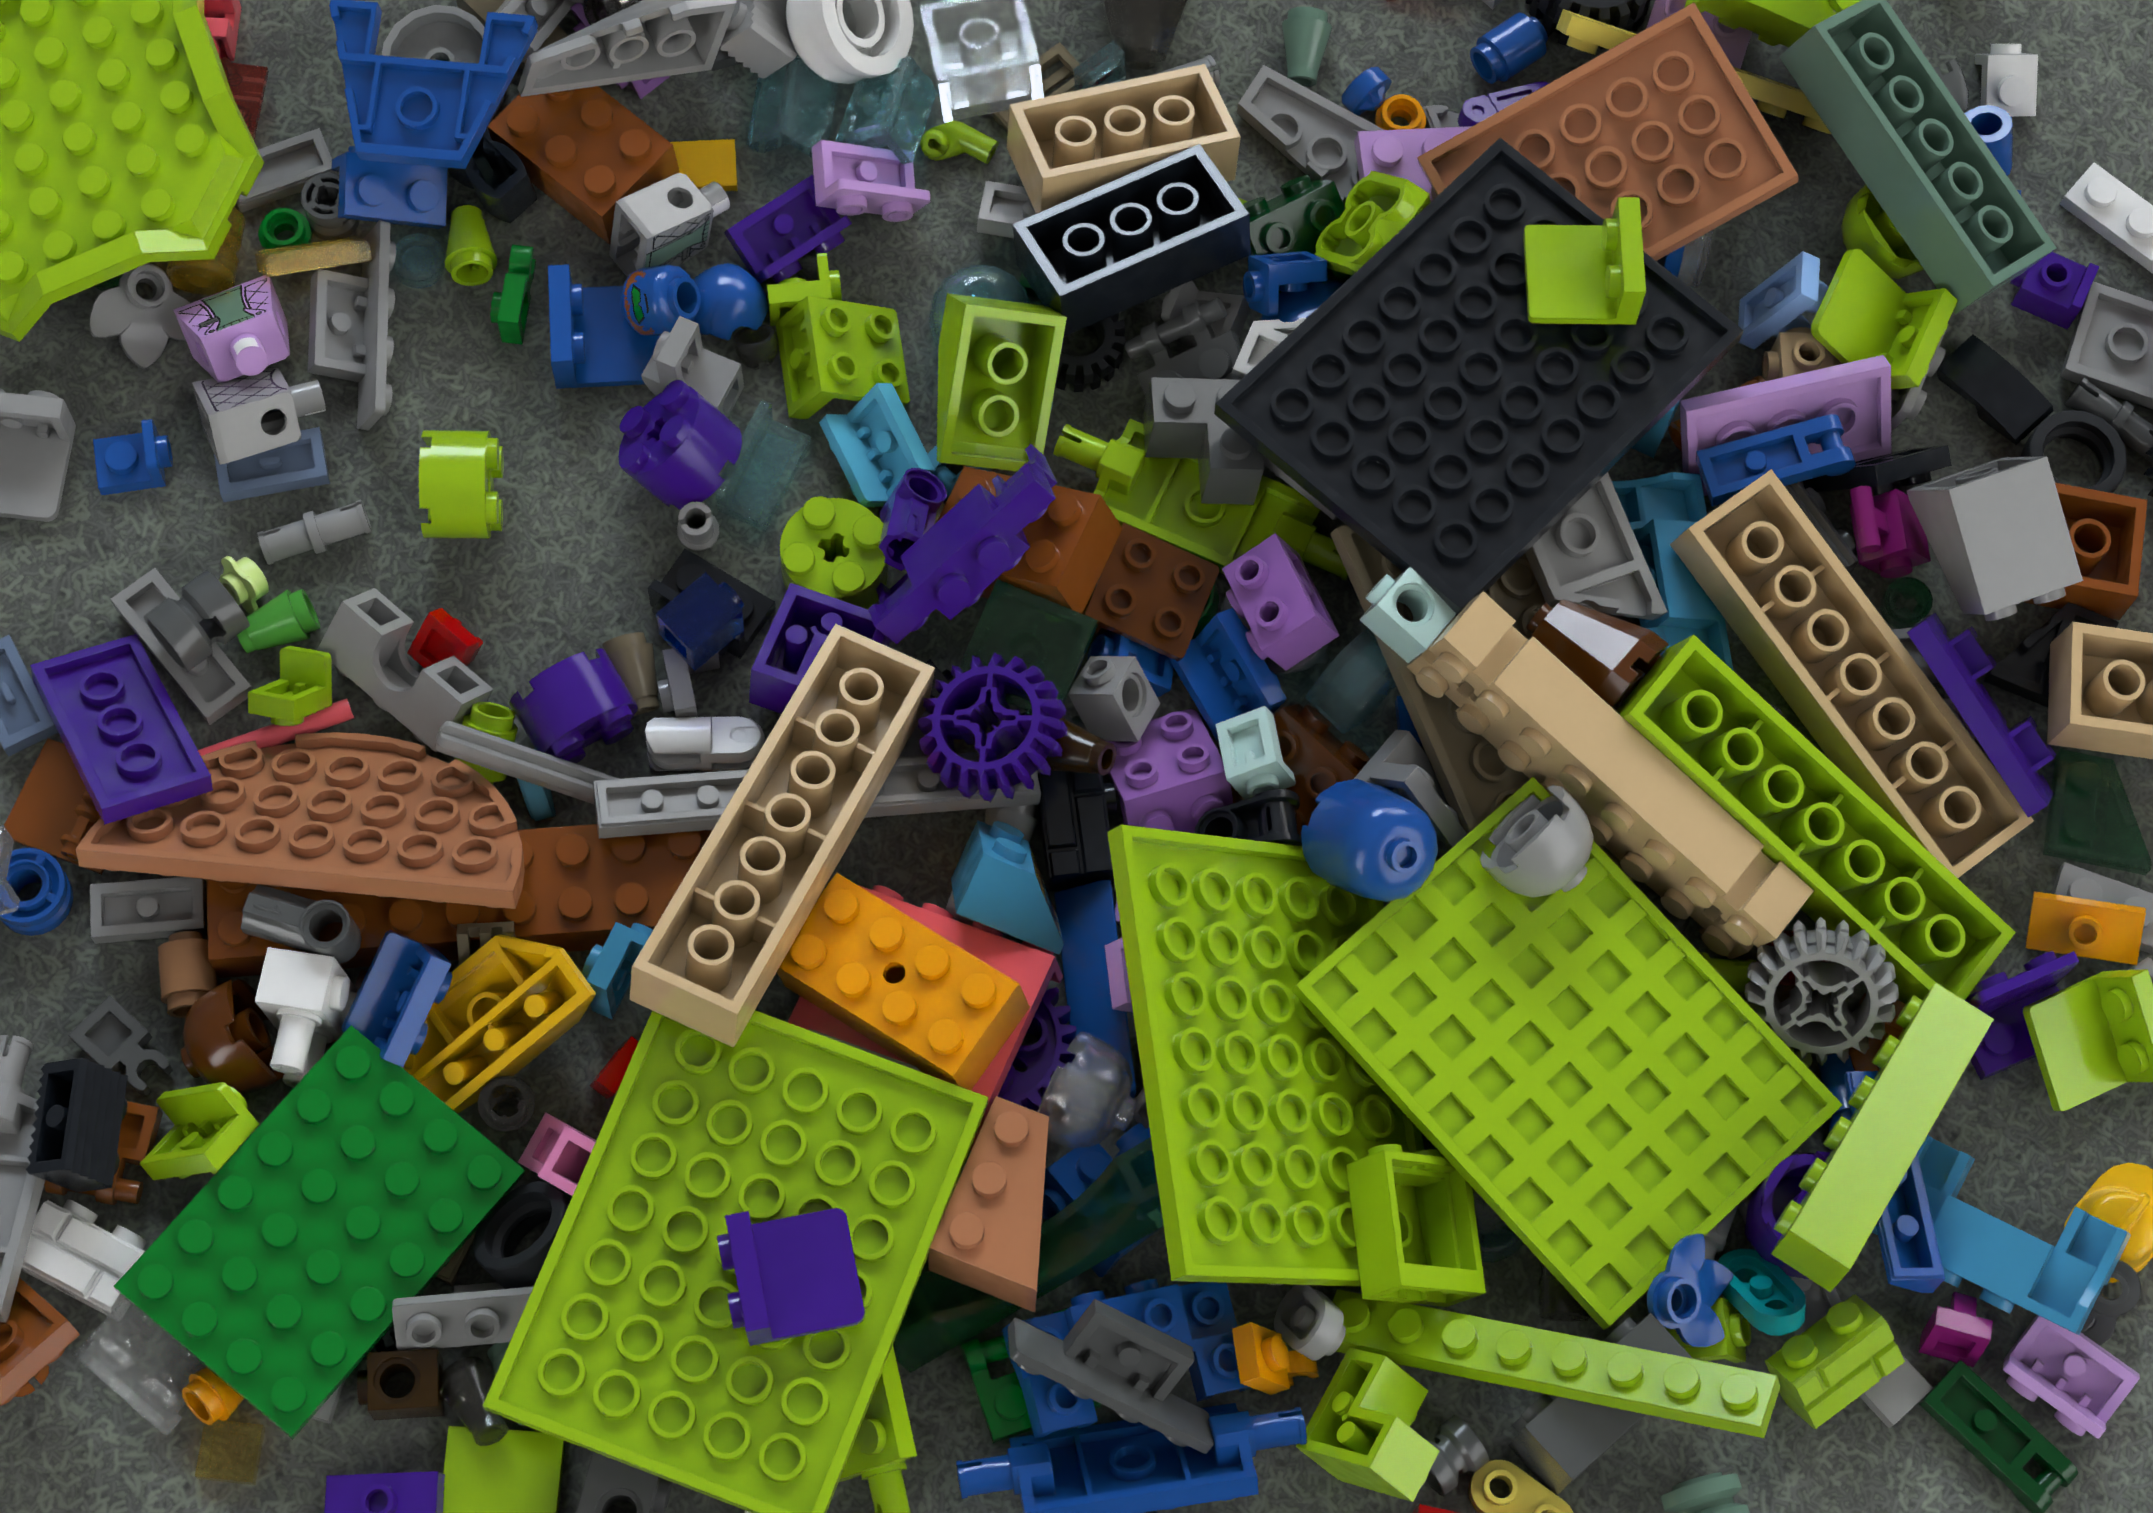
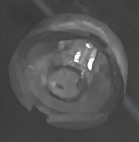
M1083 1031L1075 1037L1066 1050L1075 1054V1059L1072 1063L1068 1062L1064 1068L1057 1066L1038 1110L1039 1113L1049 1116L1048 1140L1070 1148H1089L1107 1139L1114 1128L1125 1131L1138 1105V1100L1130 1097L1133 1076L1127 1060L1118 1049L1106 1041Z

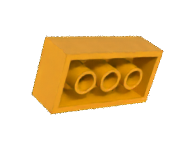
M839 873L834 875L821 893L777 971L785 987L908 1064L916 1066L925 1074L968 1090L973 1089L1030 1008L1018 982Z

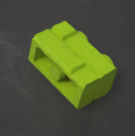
M1853 1294L1847 1300L1832 1306L1827 1315L1803 1333L1788 1339L1779 1351L1765 1360V1364L1770 1374L1777 1375L1780 1384L1779 1393L1789 1408L1813 1429H1817L1878 1383L1882 1377L1887 1376L1902 1365L1905 1360L1898 1345L1894 1342L1895 1338L1887 1321L1860 1297Z

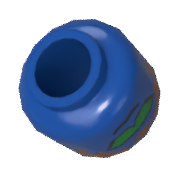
M673 265L640 268L630 273L624 282L620 299L621 310L626 321L634 331L644 336H660L664 331L671 332L679 316L694 321L701 304L699 288L695 281L681 267Z

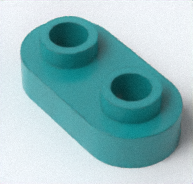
M1753 1249L1732 1250L1725 1253L1719 1259L1718 1263L1724 1265L1734 1275L1722 1294L1753 1327L1768 1335L1782 1336L1796 1331L1804 1324L1806 1296L1800 1287L1779 1266L1766 1261Z

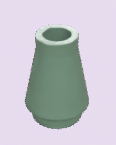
M1295 7L1288 11L1287 19L1282 22L1287 78L1302 86L1311 87L1317 84L1318 71L1332 26L1328 23V13L1324 10L1314 7Z

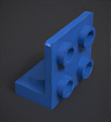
M569 264L548 265L550 354L556 389L645 385L641 375L653 355L660 336L640 335L630 327L620 306L623 286L582 288V284L572 283Z

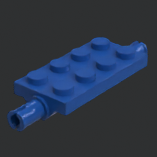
M1236 1403L1202 1408L1209 1414L1208 1422L1214 1445L1207 1454L1189 1446H1178L1169 1441L1163 1433L1140 1422L1131 1423L1126 1420L1091 1425L1079 1429L1072 1428L1055 1431L1047 1436L1034 1439V1435L1009 1438L1010 1448H1007L1006 1455L956 1461L959 1489L962 1499L968 1498V1496L1013 1489L1014 1495L1019 1494L1023 1513H1144L1157 1510H1171L1177 1507L1213 1501H1227L1238 1497L1259 1494L1258 1478L1252 1457H1256V1451L1295 1444L1305 1445L1307 1443L1305 1421L1300 1407L1249 1416L1248 1410L1238 1412Z

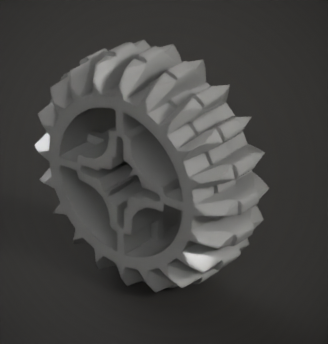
M1822 917L1816 921L1815 930L1808 931L1805 925L1797 920L1793 925L1794 936L1790 937L1782 932L1773 941L1774 946L1761 945L1757 950L1759 961H1753L1748 966V978L1751 981L1745 984V998L1751 1002L1749 1006L1788 1047H1794V1054L1801 1061L1806 1057L1807 1053H1815L1817 1062L1823 1066L1827 1060V1054L1836 1053L1837 1057L1845 1064L1849 1058L1850 1047H1854L1863 1054H1866L1869 1049L1868 1037L1882 1040L1885 1034V1024L1883 1022H1892L1895 1017V1005L1892 1003L1896 1002L1899 998L1898 985L1893 982V979L1896 977L1894 965L1891 962H1884L1886 959L1885 949L1881 943L1869 946V934L1866 933L1865 929L1850 937L1849 925L1845 920L1837 925L1835 931L1827 930V923ZM1818 960H1825V961H1832V962H1821V961H1818ZM1791 970L1795 975L1796 986L1790 990V997L1780 1002L1775 990L1781 979ZM1863 981L1868 989L1862 1003L1853 1012H1850L1847 1007V997L1854 993L1853 986Z

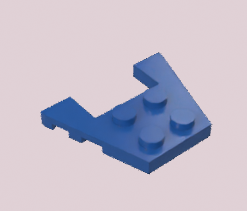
M330 0L329 6L331 17L335 24L338 56L342 63L346 86L344 90L354 146L360 160L466 169L537 33L538 23L535 16L487 12L480 60L476 64L375 55L382 10L378 2Z

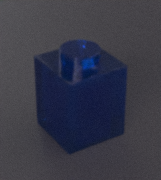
M705 572L656 613L658 632L686 663L696 671L744 631L742 613L744 604L731 586L725 582L717 585Z

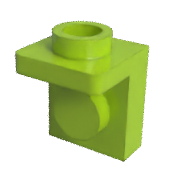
M827 253L816 254L818 280L807 281L803 278H788L780 281L778 284L767 285L770 326H776L775 322L807 295L842 301L839 270H829Z

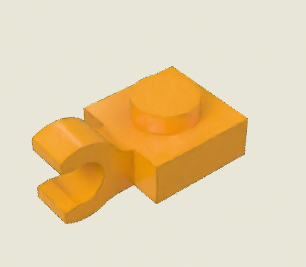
M1253 1322L1232 1328L1240 1384L1273 1395L1290 1389V1386L1294 1385L1293 1377L1308 1376L1313 1379L1319 1377L1317 1362L1310 1360L1297 1351H1288L1282 1339V1334Z

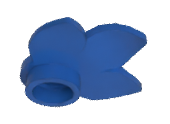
M1697 1233L1685 1236L1675 1244L1670 1252L1665 1271L1659 1273L1653 1279L1647 1294L1649 1314L1651 1313L1664 1328L1675 1329L1681 1340L1693 1347H1708L1724 1339L1725 1335L1722 1324L1711 1307L1734 1276L1732 1271L1714 1260L1705 1259V1238L1703 1234Z

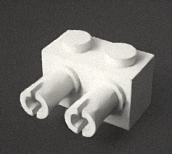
M268 947L255 1002L278 1030L270 1066L273 1070L285 1073L283 1082L290 1087H295L324 1055L326 1044L337 1041L343 1034L341 1027L357 995V988L335 957Z

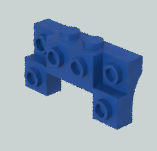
M1150 1279L1124 1287L1126 1295L1106 1299L1104 1291L1089 1292L1071 1298L1072 1307L1063 1312L1022 1320L1064 1340L1092 1301L1096 1299L1193 1348L1194 1362L1189 1367V1372L1197 1402L1235 1390L1242 1392L1252 1389L1240 1384L1232 1328L1238 1326L1227 1283L1196 1282L1183 1286L1174 1284L1159 1288L1158 1280ZM1010 1323L1002 1329L1008 1357L1014 1367L1023 1392L1034 1439L1063 1429L1077 1426L1078 1429L1088 1427L1097 1422L1093 1399H1081L1073 1395L1064 1385L1041 1374H1029L1010 1358L1007 1329Z

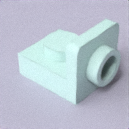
M1266 706L1216 724L1226 780L1245 800L1263 791L1286 789L1296 784L1294 773L1283 762L1274 715Z

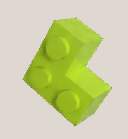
M1349 1347L1306 1427L1307 1443L1305 1445L1297 1444L1296 1448L1342 1482L1413 1502L1421 1486L1425 1483L1428 1473L1440 1452L1410 1427L1415 1421L1418 1410L1429 1390L1387 1356Z

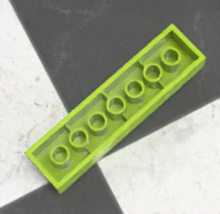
M1694 634L1667 648L1617 709L1616 712L1759 840L1764 845L1761 851L1775 864L1782 861L1814 890L1800 909L1815 923L1822 917L1827 923V930L1835 931L1837 925L1845 920L1849 925L1850 937L1865 929L1866 933L1869 934V946L1881 943L1886 955L1884 962H1891L1895 967L1896 977L1893 979V982L1898 985V999L1902 1003L1907 1004L1912 995L1922 1000L1935 983L1965 1000L2016 933Z

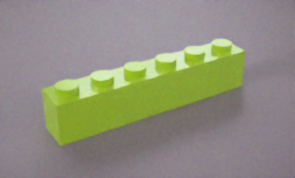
M1938 983L1932 986L1922 1000L1912 995L1895 1022L1903 1027L1899 1037L1895 1038L1889 1035L1872 1060V1063L1880 1068L1876 1076L1872 1079L1865 1075L1848 1101L1849 1105L1856 1108L1852 1117L1848 1120L1841 1116L1824 1141L1823 1145L1832 1151L1825 1162L1816 1158L1801 1180L1799 1187L1807 1192L1802 1202L1798 1204L1791 1200L1773 1229L1782 1235L1771 1252L1773 1256L1831 1293L1851 1270L1994 1019Z

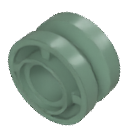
M1722 1472L1700 1476L1679 1483L1672 1487V1491L1660 1496L1664 1512L1750 1513L1748 1505L1735 1503L1733 1499L1742 1489L1738 1474L1722 1475Z

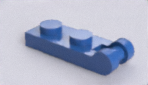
M1836 414L1825 415L1696 451V463L1711 506L1726 502L1771 469L1784 486L1823 475L1838 476L1852 470L1856 462L1851 448L1843 445L1841 436L1844 434V429L1839 416ZM1807 444H1821L1823 451L1810 454Z

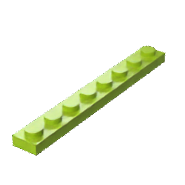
M1338 1289L1332 1301L1343 1312V1325L1346 1328L1345 1337L1336 1352L1346 1354L1349 1347L1387 1356L1395 1364L1760 1438H1765L1780 1390L1777 1375L1410 1303L1362 1299V1294Z

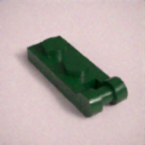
M1961 1360L1951 1367L1919 1403L1927 1413L2015 1493L2016 1498L2032 1513H2045L2053 1504L2051 1498L2053 1493L2060 1486L2068 1487L2078 1475L2077 1468L2066 1456ZM2031 1458L2038 1462L2042 1469L2035 1479L2022 1469Z

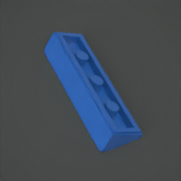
M1100 880L1054 893L1056 913L1064 944L1061 950L1066 1002L1067 1006H1070L1071 1009L1069 1025L1076 1026L1077 1030L1076 1041L1071 1043V1046L1077 1048L1074 1072L1079 1107L1133 1102L1136 1095L1127 1012L1112 1009L1105 945L1118 939L1111 880Z
M1846 1071L1844 1079L1848 1098L1850 1099L1865 1075L1874 1079L1878 1071ZM1850 1105V1107H1851V1112H1852V1115H1853V1113H1854V1111L1856 1110V1108H1854L1853 1106ZM1917 1153L1877 1222L1876 1229L1888 1284L1919 1293H1933L1945 1280V1275Z

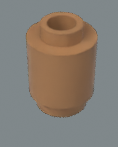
M183 931L171 934L169 941L158 947L161 1001L167 1004L168 1015L186 1018V1014L195 1001L218 986L217 971L208 960V940L203 939V934L200 932Z

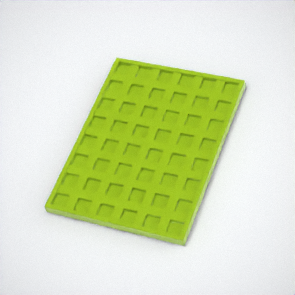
M1532 777L1436 861L1432 873L1421 888L1406 898L1393 900L1296 984L1292 992L1598 1325L1605 1330L1649 1289L1651 1282L1659 1273L1665 1271L1670 1252L1680 1239L1691 1234L1699 1233L1704 1236L1708 1234L1766 1179L1781 1161L1789 1157L1842 1106V1103L1594 840L1590 857L1585 864L1588 869L1587 874L1576 887L1567 892H1563L1560 889L1547 896L1534 898L1509 891L1482 867L1480 861L1482 851L1489 858L1491 857L1496 846L1489 838L1505 817L1533 794L1540 801L1551 796Z

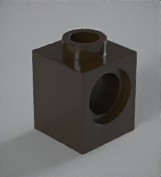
M438 1349L367 1353V1370H358L357 1374L359 1405H368V1412L374 1420L444 1416L443 1358ZM406 1372L415 1376L414 1387L405 1397L391 1398L386 1395L387 1382L395 1374Z

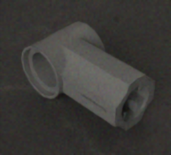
M257 884L256 888L249 892L242 910L243 917L240 928L243 933L312 954L335 957L339 964L349 961L358 952L362 940L360 928L342 904L334 900L323 899L315 901L261 884ZM334 922L343 924L342 931L334 940L328 942L319 941V934L325 926Z

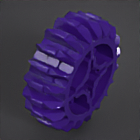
M995 652L988 666H984L979 657L972 655L970 670L963 672L960 667L952 665L951 674L954 679L949 684L945 681L935 680L934 687L940 696L938 698H923V706L930 715L918 719V727L925 734L924 737L919 739V746L925 755H929L926 762L928 767L934 774H940V780L947 788L953 789L958 786L962 796L969 799L979 790L983 800L990 803L997 789H1001L1006 798L1013 800L1015 794L1014 785L1022 782L1025 788L1034 790L1035 784L1031 777L1032 774L1038 771L1041 774L1050 775L1051 767L1045 760L1046 757H1062L1063 749L1056 739L1068 736L1065 723L1059 720L1066 715V708L1061 700L1056 699L1059 692L1054 683L1049 680L1044 681L1045 675L1037 666L1033 665L1027 669L1023 659L1018 658L1016 655L1006 665L1003 657ZM1006 693L1020 696L1029 701L1032 706V715H1021L1019 710H1011L1005 700ZM999 719L1001 723L996 727L993 723L998 722ZM992 724L995 730L987 733L986 736L984 732L987 728L993 730L991 727ZM954 739H964L967 745H975V749L979 753V762L969 761L955 754ZM1016 746H1018L1013 752H1011L1010 754H1008L1011 749H1013V748H1015Z

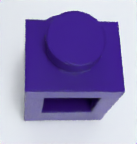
M2051 252L2024 273L2010 281L2009 284L2018 287L2010 305L2068 330L2084 304L2099 266L2089 263L2086 267Z

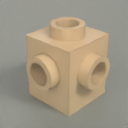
M1798 327L1786 332H1779L1771 350L1764 352L1762 376L1765 381L1842 363L1813 337L1811 328Z

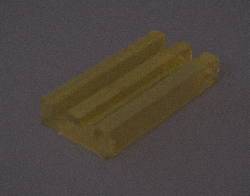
M357 236L265 249L255 253L257 272L267 277L372 261L369 242Z

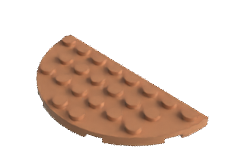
M360 733L295 734L294 744L260 749L257 747L255 740L203 755L201 757L211 774L213 791L105 825L100 818L90 828L75 849L79 867L211 879L219 882L231 881L262 884L272 887L283 886L322 890L325 892H345L376 895L378 897L428 900L437 903H459L490 908L516 909L522 892L525 872L523 847L516 817L500 792L479 772L457 759L448 764L440 759L426 755L425 746L417 743Z

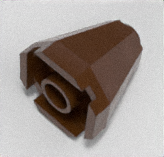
M1564 599L1557 603L1554 608L1545 603L1526 627L1532 633L1531 637H1535L1612 708L1614 706L1618 708L1661 657L1660 654L1669 645L1652 630Z

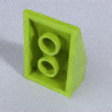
M947 293L938 345L937 461L939 463L1018 471L1029 461L1025 449L1030 444L1044 454L1067 320L1066 316L1043 305Z

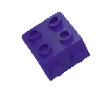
M833 1208L756 1224L751 1223L749 1211L725 1215L728 1233L717 1235L723 1271L735 1269L738 1285L737 1292L727 1293L730 1314L734 1329L745 1327L749 1346L854 1326L863 1321L865 1316L848 1220L843 1210Z

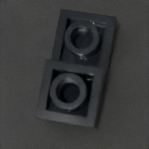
M1974 334L1951 353L1937 369L1938 379L1975 405L1978 418L2015 445L2054 411L2052 404L2027 378Z

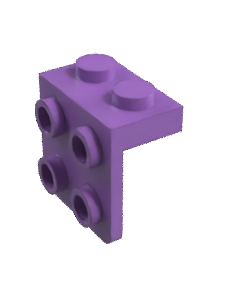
M1187 709L1171 712L1165 716L1152 719L1138 742L1106 741L1113 743L1116 747L1115 763L1108 775L1120 798L1124 825L1194 833L1198 820L1205 812L1213 808L1233 804L1231 784L1226 780L1222 757L1195 710Z

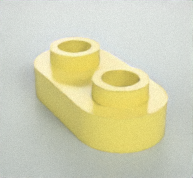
M1506 1460L1489 1461L1473 1474L1469 1482V1499L1478 1513H1573L1571 1507L1562 1498L1515 1464ZM1491 1480H1504L1509 1486L1508 1497L1498 1498L1494 1496L1490 1490Z

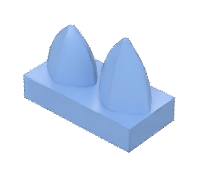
M1802 251L1740 299L1738 326L1744 331L1738 343L1756 349L1770 337H1777L1779 332H1786L1798 327L1811 328V325L1802 313H1817L1829 287L1819 279L1820 258Z

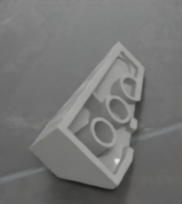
M642 0L529 54L517 88L521 97L711 70L737 2L736 0Z

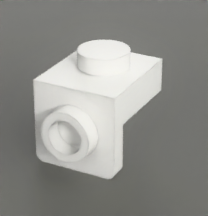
M1991 44L1990 54H1975V64L1982 65L1981 106H1998L2006 110L2011 117L2036 116L2038 54L2021 53L2022 44Z

